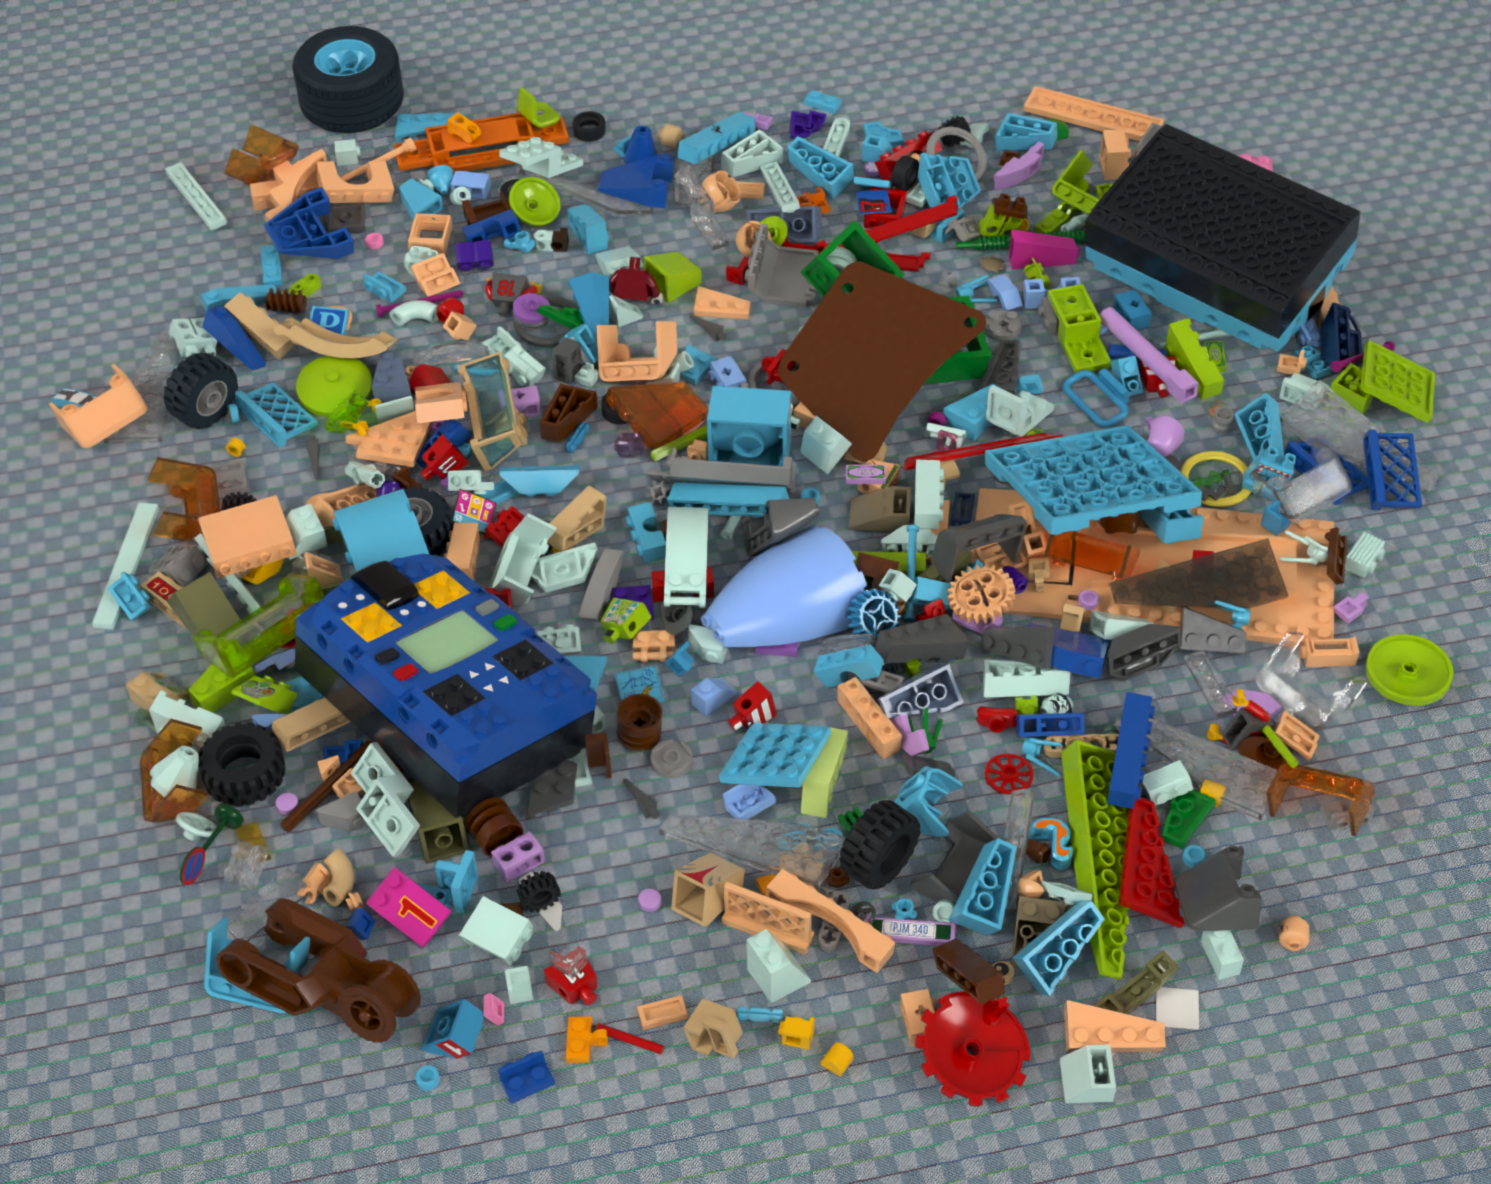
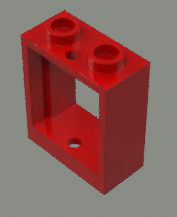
M879 187L871 188V191L887 190L890 206L898 209L896 215L883 213L864 214V228H874L903 218L907 191Z

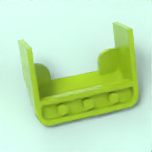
M1080 149L1053 185L1052 193L1057 199L1089 216L1100 199L1087 193L1089 183L1084 177L1093 164L1084 151Z

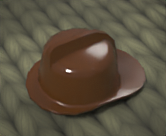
M1267 736L1247 737L1239 745V754L1248 763L1273 770H1282L1289 766Z

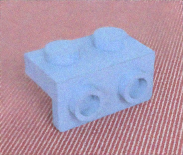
M739 784L723 794L725 809L740 824L776 803L775 796L764 785Z

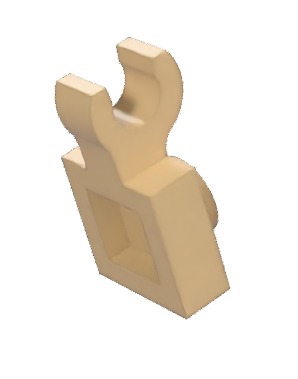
M1049 557L1029 559V579L1035 578L1036 592L1044 591V578H1050Z

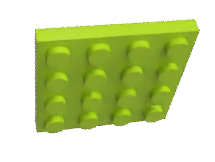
M1368 340L1364 347L1360 390L1380 399L1384 403L1396 407L1402 412L1414 416L1418 420L1429 423L1433 416L1435 373Z

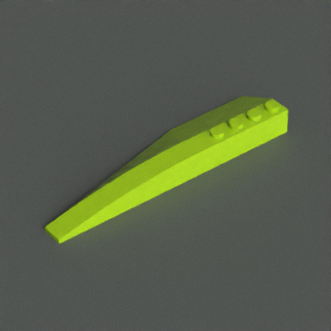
M1074 740L1061 752L1077 886L1078 889L1093 894L1091 901L1105 918L1090 939L1100 975L1120 980L1123 975L1125 958L1123 946L1127 941L1125 930L1126 926L1129 925V917L1127 916L1129 908L1118 905L1129 808L1107 804L1116 752Z

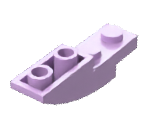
M1038 141L1020 159L1013 157L1009 162H1006L1004 167L994 175V189L1000 190L1016 185L1035 174L1040 169V162L1044 153V143Z

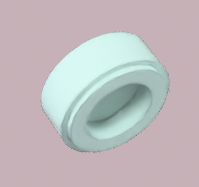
M946 899L938 901L933 908L934 918L938 922L950 923L951 921H948L955 904Z

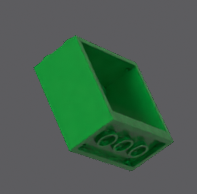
M855 220L800 271L824 298L840 275V272L826 257L842 244L845 249L850 250L855 255L857 262H864L899 278L905 275ZM850 283L842 286L844 293H850L854 290Z
M969 295L948 297L975 309V305L971 302ZM968 317L964 320V325L969 328L974 327L977 323L974 317ZM981 332L966 344L968 352L955 353L947 359L924 384L982 378L987 369L989 359L992 357L991 349L986 343L985 333Z

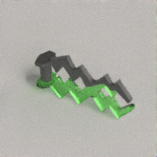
M1228 469L1223 470L1221 473L1211 470L1207 479L1197 476L1193 483L1198 489L1200 485L1207 487L1201 497V500L1204 501L1208 497L1217 501L1226 493L1228 495L1234 494L1236 490L1231 478L1232 475ZM1220 480L1225 482V488L1219 485L1217 492L1210 490L1213 482L1219 484Z

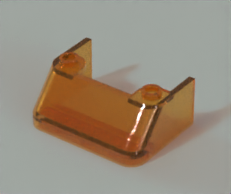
M251 124L242 150L258 158L232 149L224 174L243 181L248 186L252 183L265 182L275 177L273 168L286 161L291 162L294 159L299 147L289 140Z
M157 457L149 474L148 482L167 485L168 492L173 497L184 499L186 515L163 511L153 535L183 541L190 540L200 533L202 534L198 520L199 517L221 511L216 473L208 466Z
M1068 531L1062 532L1059 535H1049L1044 557L1053 559V564L1065 567V563L1112 575L1111 580L1123 583L1124 579L1129 580L1141 549Z
M170 719L143 751L140 758L143 818L145 821L157 823L176 819L177 814L180 812L195 813L208 797V792L176 784L164 798L151 786L152 776H150L153 766L181 746L192 747V742L202 732V727Z
M1288 763L1279 767L1267 791L1269 813L1273 817L1290 785L1354 800L1349 810L1352 836L1357 835L1375 796V786L1369 780L1300 764L1295 768H1291Z

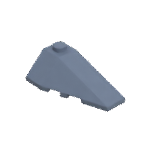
M801 206L791 213H783L781 208L747 210V222H761L770 216L782 218L788 228L786 238H789L791 241L808 243L817 242L822 226L821 207Z
M935 664L878 698L882 710L888 718H894L903 714H907V716L924 714L925 707L928 708V714L946 712L964 703L949 664Z

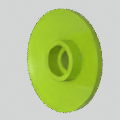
M777 216L763 219L760 223L768 224V231L772 241L781 246L787 237V224L782 218Z

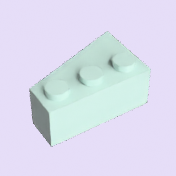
M759 129L722 152L721 169L731 177H736L760 170V165L775 161L781 164L784 148Z

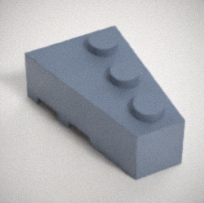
M386 351L380 353L372 390L374 398L380 399L381 403L412 396L399 352Z

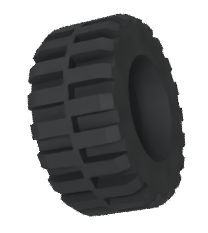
M240 722L235 723L234 726H224L223 730L215 731L212 734V738L208 737L203 743L204 746L200 748L198 757L200 775L206 791L218 802L222 801L230 806L235 804L237 807H243V804L250 806L258 800H265L268 794L272 795L276 791V786L279 787L283 781L282 777L285 775L286 769L279 740L272 731L266 730V727L261 725L255 726L254 723L248 722L246 725H242ZM242 757L259 759L254 766L244 771L231 772L225 770L231 762Z
M881 800L871 805V808L866 809L863 815L856 820L853 828L851 827L848 832L849 835L843 842L844 846L841 848V857L839 858L843 872L867 889L882 888L886 883H890L895 876H898L901 869L906 866L908 859L914 853L915 846L918 844V837L921 833L918 819L891 800Z

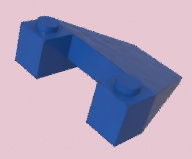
M667 153L656 154L605 170L602 173L598 191L644 206L666 209L669 183H672L674 176L675 156Z
M322 187L305 193L264 224V228L279 254L339 259L354 253V240L346 227L327 234L318 217L330 213V200Z

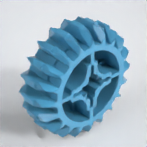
M864 590L862 594H857L856 599L851 601L854 607L847 609L851 612V615L846 618L852 621L848 626L854 627L851 634H858L857 640H864L865 644L871 643L873 645L880 632L875 633L879 629L880 624H884L881 631L899 627L901 624L897 622V619H900L902 616L897 615V611L900 610V607H895L897 600H891V594H885L884 590ZM873 600L872 605H870L869 609L864 610L866 605Z

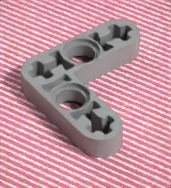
M813 886L817 892L825 897H830L836 904L839 901H843L840 907L850 909V898L846 893ZM823 920L819 933V947L824 952H834L839 947L842 932L835 926L830 925L826 920ZM830 932L832 933V941H830V944H827L825 941L828 940Z

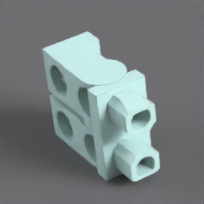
M190 318V321L189 319H172L169 335L175 339L181 357L194 356L197 353H209L216 356L217 340L202 326L200 328L196 325H203L205 318ZM184 324V328H181L178 325Z

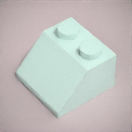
M816 416L804 431L800 453L825 473L829 474L852 443Z
M311 503L290 511L285 519L293 538L297 555L288 557L289 560L302 556L306 552L310 553L328 546L324 529Z

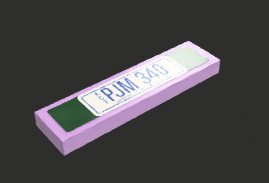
M864 916L865 922L870 923L880 933L890 936L896 943L939 946L955 939V923Z

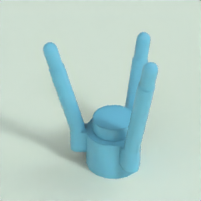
M988 274L969 283L962 284L960 287H956V296L969 295L972 303L998 301L991 298H971L974 296L973 289L988 284L987 280L983 281L989 277Z
M1218 600L1215 603H1206L1208 606L1232 612L1231 621H1235V624L1231 625L1241 629L1242 625L1248 626L1250 609L1237 607Z
M1026 737L1022 747V753L1027 754L1026 759L1037 763L1059 777L1061 775L1060 772L1035 756L1041 755L1043 745L1056 749L1055 746L1060 747L1062 744L1060 742Z

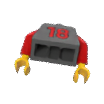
M493 272L492 280L487 277L485 291L489 300L493 301L494 306L499 308L498 314L502 317H508L510 309H513V303L516 298L529 293L540 294L542 284L535 285V281H531L530 285L527 276Z
M1242 689L1236 690L1238 697L1232 695V701L1235 706L1244 705L1245 707L1239 709L1222 733H1220V726L1214 723L1210 724V729L1207 730L1209 740L1216 741L1220 739L1222 743L1229 746L1231 751L1239 750L1240 743L1247 737H1265L1266 735L1262 731L1264 726L1269 725L1274 730L1276 722L1270 718L1268 711L1252 700L1248 701L1245 699V692Z

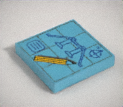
M656 666L614 673L620 701L629 695L639 693L654 697L659 703L664 702V695Z

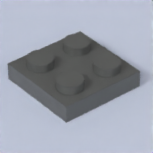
M364 203L330 206L329 233L344 227L347 228L349 233L364 232Z

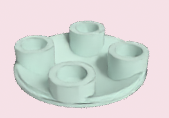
M412 246L404 258L405 269L414 276L410 269L412 265L439 254L436 250L428 247Z

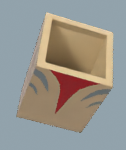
M711 852L676 869L674 873L671 910L707 927L725 908L724 886L726 882L743 888L745 869Z

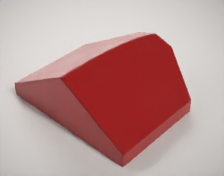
M426 364L417 366L409 380L410 389L415 395V387L452 383L441 368Z

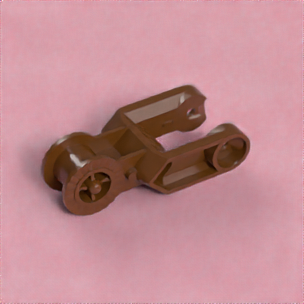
M286 898L277 899L265 910L268 917L264 931L273 941L284 946H297L305 937H310L309 953L314 955V957L299 972L262 955L253 944L243 939H234L217 954L216 963L221 975L234 986L293 1016L322 1007L342 1017L352 1032L373 1043L387 1041L395 1033L397 1026L396 1017H408L420 1005L421 996L417 983L400 965L385 959H378L372 962L365 959L367 952L351 929Z

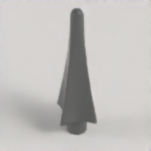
M693 314L690 315V318L700 325L715 342L719 338L721 340L727 338V334L723 332L724 326L709 322Z
M310 435L308 440H305L313 466L314 477L318 480L319 438L316 439L315 435Z
M624 778L623 783L634 796L645 818L647 819L649 816L653 819L659 818L660 812L656 808L658 802Z

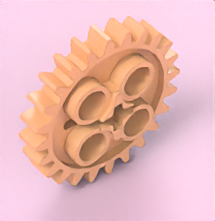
M987 564L981 569L979 565H976L975 570L968 567L969 572L961 571L962 576H955L956 582H950L951 588L948 589L949 595L947 596L950 608L954 610L955 615L959 614L961 620L967 618L968 623L975 619L976 624L980 620L987 624L988 618L994 622L996 615L1002 618V611L1009 612L1008 606H1013L1012 600L1015 599L1016 592L1013 579L1009 578L1008 572L1003 573L1002 568L996 571L995 565L988 569ZM975 581L978 582L981 592L986 599L988 607L985 606L981 593L978 591Z

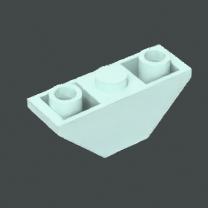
M903 525L883 538L881 541L882 552H908L909 532H907V526L909 525ZM919 529L916 552L925 553V546L927 545L926 554L932 557L937 536L929 529Z

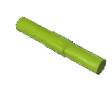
M1269 725L1264 726L1262 729L1263 733L1290 767L1295 768L1298 765L1296 758Z

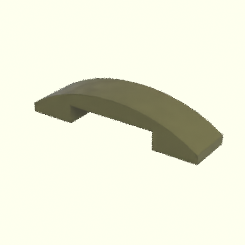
M1162 950L1145 964L1146 968L1112 995L1110 993L1105 995L1093 1006L1128 1014L1157 992L1175 974L1179 966Z

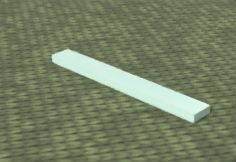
M138 503L92 622L94 628L114 630L122 607L110 593L108 587L122 577L120 574L123 571L128 574H135L159 511L158 504Z

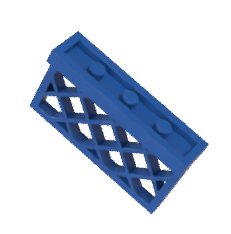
M1368 430L1363 437L1371 510H1380L1381 507L1421 508L1422 499L1413 433H1377V430ZM1379 439H1385L1391 445L1385 449L1380 445ZM1399 439H1408L1409 447L1406 450L1397 443ZM1393 446L1402 453L1398 458L1388 452ZM1384 455L1393 461L1389 467L1382 463L1381 458ZM1403 455L1411 462L1408 468L1399 461ZM1395 464L1404 471L1400 476L1391 470ZM1386 473L1395 479L1391 486L1384 480ZM1406 473L1413 478L1411 485H1408L1401 479ZM1397 482L1407 489L1402 495L1393 488ZM1388 491L1398 498L1395 502L1386 500V493ZM1409 491L1415 496L1416 502H1409L1403 496Z
M1319 435L1298 444L1295 441L1288 443L1284 456L1288 453L1295 455L1294 468L1334 505L1340 504L1342 499L1369 488L1368 478L1322 436ZM1319 443L1323 448L1316 447L1314 444ZM1313 452L1323 454V457L1313 455ZM1327 455L1332 456L1337 460L1327 458ZM1326 464L1334 465L1336 469L1327 467ZM1340 467L1346 468V469H1348L1350 472L1340 470ZM1340 476L1350 478V481L1340 479ZM1353 479L1361 481L1362 484L1353 482Z

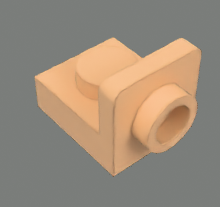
M695 439L693 444L687 447V458L708 461V442Z

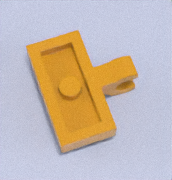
M592 1016L568 1017L566 1063H590L591 1046H608L607 1030L598 1029L592 1033Z

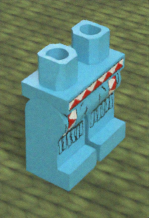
M1269 446L1266 450L1261 448L1259 455L1255 457L1243 473L1242 488L1255 493H1259L1261 490V495L1277 500L1284 485L1293 476L1296 456L1290 453L1285 454L1284 457L1278 455L1279 451L1272 446Z

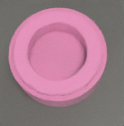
M371 233L365 238L366 246L369 249H379L384 244L383 237L379 233Z

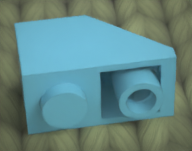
M868 134L862 144V161H877L880 159V155L886 152L892 153L893 147L884 137Z
M1136 356L1110 360L1113 376L1128 390L1129 396L1143 393Z

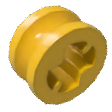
M231 438L226 445L227 452L235 457L241 456L242 452L246 449L245 444L238 438Z

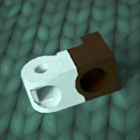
M560 228V231L548 232L546 230H539L535 232L536 249L539 251L567 252L569 244L568 228Z

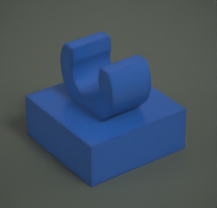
M356 908L353 915L349 918L348 926L345 927L351 929L360 940H367L376 921L363 908Z

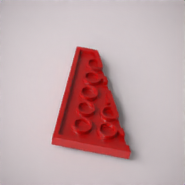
M1140 797V801L1135 800L1134 809L1129 808L1118 905L1182 928L1185 922L1183 917H1180L1178 909L1180 907L1179 899L1174 894L1173 887L1175 883L1168 855L1164 854L1163 846L1165 843L1159 834L1158 827L1160 824L1155 804Z

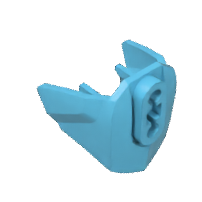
M925 766L904 783L899 796L894 802L918 819L921 827L920 832L934 837L948 836V829L938 819L942 812L930 806L928 802L935 805L942 796H946L950 791L962 788L963 783L941 769H932L929 766Z

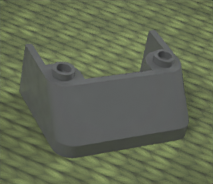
M996 514L975 522L944 529L938 534L931 561L947 583L951 582L959 553L997 542L1010 560L1016 563L1027 529V522L1022 516Z

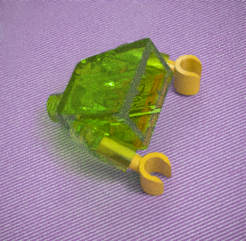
M354 390L335 407L327 419L325 428L330 433L336 431L338 434H342L346 430L353 431L357 429L360 436H365L367 434L365 430L369 431V428L365 421H359L360 417L368 406H371L372 412H376L375 405L382 403L378 398L368 401V399H364Z

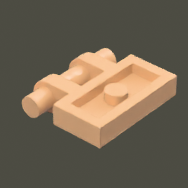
M666 630L638 631L633 637V661L641 660V662H648V660H660V662H665L675 651V634H670Z

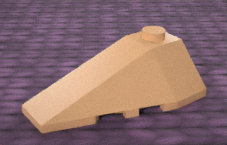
M359 484L318 496L313 509L322 527L334 526L332 519H335L333 511L376 498L377 488L366 484Z

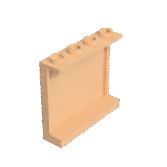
M277 495L198 518L217 579L297 555L293 538Z

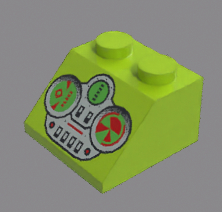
M265 675L264 679L254 676L234 688L231 694L259 706L286 715L289 714L298 693L290 690L291 685L281 681L277 685V680Z

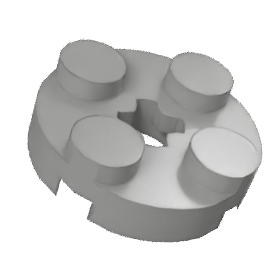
M993 310L988 313L984 331L987 335L993 336V339L996 341L1013 340L1014 336L1020 335L1022 322L1015 311Z

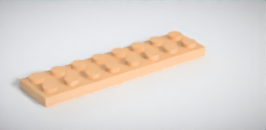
M1037 86L1034 87L1023 107V111L1031 114L1058 119L1096 131L1124 130L1126 137L1136 141L1141 140L1152 123L1164 126L1165 119Z

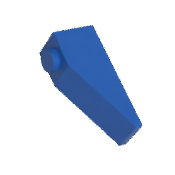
M1084 713L1017 714V736L1084 735Z

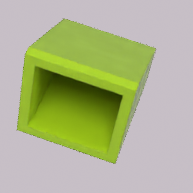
M679 252L643 257L644 268L649 269V273L653 275L659 291L663 294V299L668 303L702 283L700 267L693 264L686 256Z

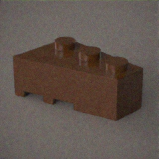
M560 383L540 421L541 439L560 443L598 408L596 391Z

